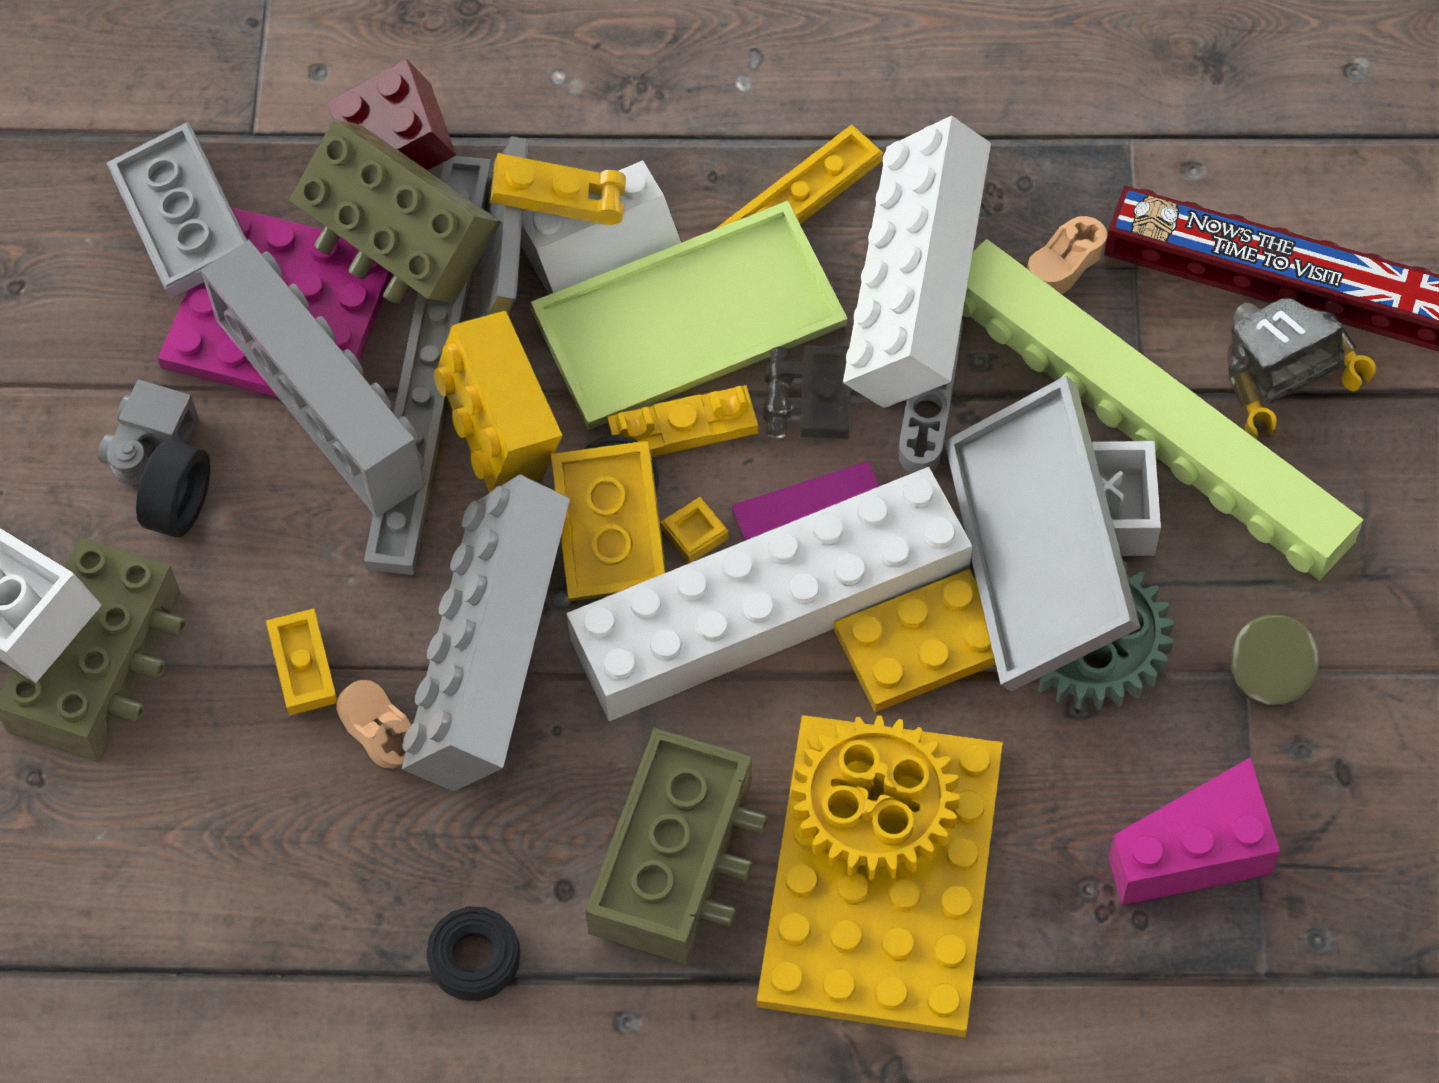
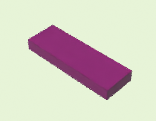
M869 461L734 504L732 505V515L743 541H746L879 487V484Z

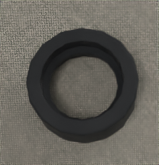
M164 440L155 448L143 471L137 492L136 514L137 521L142 528L175 538L183 537L192 528L202 509L209 486L210 458L204 449L174 440Z

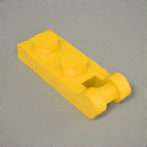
M498 153L494 162L490 203L599 224L616 225L623 220L624 204L620 201V196L625 193L626 176L616 170H605L599 173ZM588 194L602 197L600 200L588 199Z

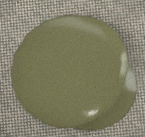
M1264 615L1248 622L1236 635L1230 652L1231 671L1240 691L1251 701L1263 706H1282L1300 698L1312 686L1320 663L1318 646L1310 631L1299 621L1283 615Z

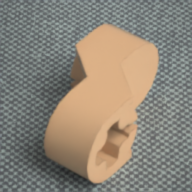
M1079 216L1071 219L1059 227L1045 247L1036 251L1029 258L1027 269L1060 294L1067 292L1082 273L1101 258L1107 239L1106 228L1100 221L1088 216Z
M371 680L353 682L340 692L336 705L339 718L348 733L364 746L370 758L377 765L392 769L403 765L406 751L403 750V740L411 726L408 718L390 702L384 690L377 683Z

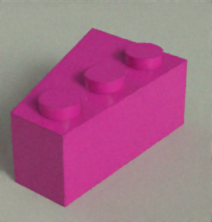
M1251 757L1114 834L1108 859L1121 905L1272 874L1280 849Z

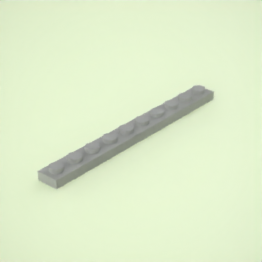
M454 156L444 162L440 180L485 210L492 173L491 159ZM472 274L455 303L427 299L419 292L417 293L393 414L397 419L402 416L406 417L419 436V441L415 444L425 463L420 467L424 487L378 518L373 515L364 557L366 570L415 574L448 402L447 396H441L436 387L434 371L437 369L443 346L446 344L452 325L463 322Z

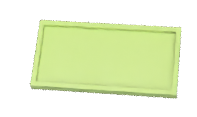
M788 201L531 302L532 314L587 430L607 423V416L647 407L846 326L848 319Z

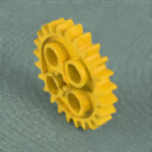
M877 715L873 728H866L861 717H856L855 730L852 732H848L842 724L837 723L835 726V740L822 733L819 734L818 748L820 752L814 749H805L804 762L808 766H796L795 779L800 783L792 785V799L799 802L793 805V818L804 820L800 824L801 838L815 836L812 841V853L815 855L826 849L830 850L828 866L831 868L842 859L848 861V876H852L859 865L866 866L869 880H874L877 868L885 866L891 879L896 878L897 864L901 862L911 872L916 871L917 854L932 861L935 852L932 842L937 845L946 846L948 832L944 828H955L957 815L951 810L958 809L960 803V795L952 792L957 789L958 775L946 774L950 770V756L935 758L938 753L939 742L933 740L922 745V728L920 727L915 729L909 736L903 734L902 719H898L891 730L885 729L883 718L880 715ZM854 761H863L871 768L866 772L856 773L849 770L846 765ZM902 776H912L920 784L913 788H904L895 780ZM839 782L841 785L833 787L831 784ZM874 793L882 794L878 797L877 801L869 800L873 797ZM838 806H848L855 811V814L843 819L834 816L830 811ZM918 807L920 810L913 812L910 808ZM887 821H897L905 827V830L901 833L890 834L883 831L880 825Z

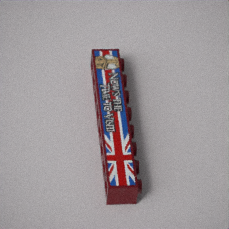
M1124 185L1108 229L1104 251L1105 256L1439 352V274L1432 273L1423 267H1411L1386 260L1374 253H1361L1340 247L1332 241L1316 240L1298 235L1286 228H1273L1252 222L1240 215H1228L1203 208L1194 202H1182L1157 195L1149 189H1136Z

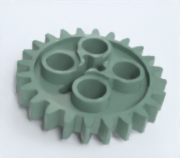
M1123 561L1125 571H1127V562ZM1142 571L1132 578L1127 576L1140 624V629L1136 630L1137 633L1127 634L1042 676L1039 680L1038 691L1043 692L1054 686L1057 688L1056 702L1060 703L1067 694L1074 695L1075 707L1077 709L1082 707L1085 698H1092L1096 709L1101 710L1104 697L1110 696L1112 701L1120 707L1123 703L1124 691L1138 699L1141 696L1142 683L1153 687L1158 675L1156 670L1165 671L1168 657L1165 654L1171 653L1174 639L1168 637L1172 634L1174 621L1164 618L1167 616L1169 604L1168 602H1155L1159 587L1155 585L1143 589L1145 573ZM1118 655L1127 656V657H1126V658H1121V657H1119ZM1091 658L1099 659L1106 664V667L1100 669L1092 668L1084 661Z

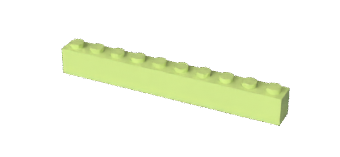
M986 239L973 251L962 316L973 318L986 328L992 339L1000 344H1007L1022 355L1023 360L1033 370L1037 372L1043 371L1055 381L1068 376L1076 383L1080 400L1093 409L1098 418L1111 428L1117 427L1133 441H1155L1156 458L1167 465L1179 481L1187 485L1192 484L1208 496L1216 509L1222 513L1233 515L1245 524L1249 532L1257 540L1263 543H1270L1286 555L1288 562L1295 569L1304 573L1308 572L1320 581L1353 546L1364 519L991 241Z

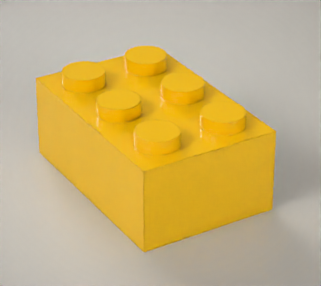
M506 310L452 325L446 344L443 346L437 369L434 371V379L441 396H447L453 409L452 419L457 434L461 438H466L471 449V464L478 479H484L490 493L497 486H502L520 474L533 481L543 479L552 460L551 454L555 453L562 438V433Z

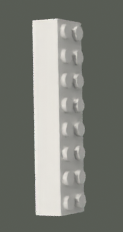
M926 467L568 612L566 614L569 637L608 721H612L834 629V621L970 569L972 544L931 469Z

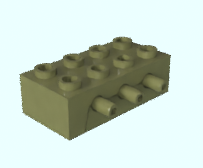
M333 119L289 199L293 204L324 225L314 244L318 251L330 255L341 237L359 250L348 269L352 275L359 279H365L374 261L391 272L393 277L383 296L395 304L401 302L409 286L427 299L455 303L501 223L497 218L364 126Z
M79 537L64 568L74 573L102 606L37 683L13 669L0 695V719L8 733L99 762L120 717L138 722L143 715L144 705L129 699L140 675L158 679L163 674L164 661L150 656L161 631L179 636L183 632L185 619L171 614L180 590L170 565Z
M653 728L585 911L588 934L687 964L703 920L726 927L731 926L736 909L733 906L710 900L719 873L741 880L748 878L752 862L727 854L736 827L757 834H763L768 820L766 814L743 808L752 783L751 756Z

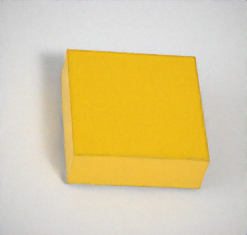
M701 497L693 500L660 522L661 531L688 564L729 539V531Z

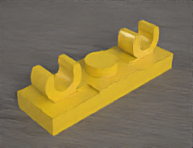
M747 385L714 391L704 395L698 394L607 416L611 436H625L633 438L638 442L649 441L652 457L758 434V423Z

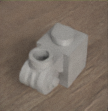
M138 379L131 395H125L119 405L117 417L120 424L114 436L107 434L101 441L98 450V460L111 466L113 474L119 482L126 485L139 484L148 462L145 452L148 450L154 451L164 440L188 443L199 420L192 396Z

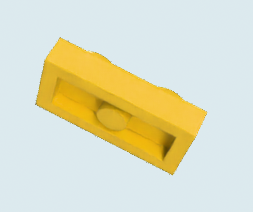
M315 609L266 620L289 716L337 704V696Z

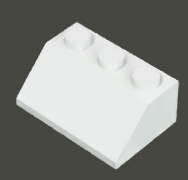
M643 160L619 170L626 176L625 193L620 196V201L624 204L623 220L619 224L605 225L537 211H523L520 245L549 295L681 243L665 197ZM588 194V199L600 200L602 197Z

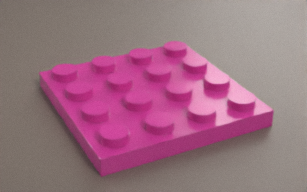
M231 207L246 239L250 240L261 254L268 251L273 256L281 269V279L287 286L294 283L301 290L308 302L309 308L307 310L315 319L322 316L335 334L336 341L334 343L342 352L349 349L359 361L385 298L383 293L393 274L374 261L365 279H359L348 270L359 250L343 238H339L331 254L327 255L314 247L323 229ZM203 282L187 290L158 356L160 367L278 397L216 321L205 283Z

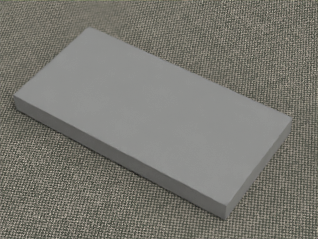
M189 122L107 162V166L164 289L171 299L203 283L204 280L200 269L247 241Z
M511 136L503 154L527 158V139ZM493 176L489 183L486 212L497 218L501 223L482 255L477 318L505 310L509 314L516 300L523 209L490 203Z

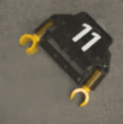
M1282 298L1262 309H1259L1253 303H1244L1238 307L1233 315L1234 325L1231 328L1233 343L1227 350L1228 375L1240 407L1246 406L1249 413L1244 431L1256 440L1258 432L1253 422L1262 421L1265 423L1271 436L1277 422L1273 411L1262 407L1259 400L1264 399L1268 404H1271L1346 365V368L1342 372L1341 380L1343 385L1353 392L1357 391L1362 385L1361 377L1355 371L1362 374L1367 382H1370L1375 374L1376 365L1374 361L1365 355L1357 356L1353 350L1356 348V345L1332 312L1307 308L1291 298Z

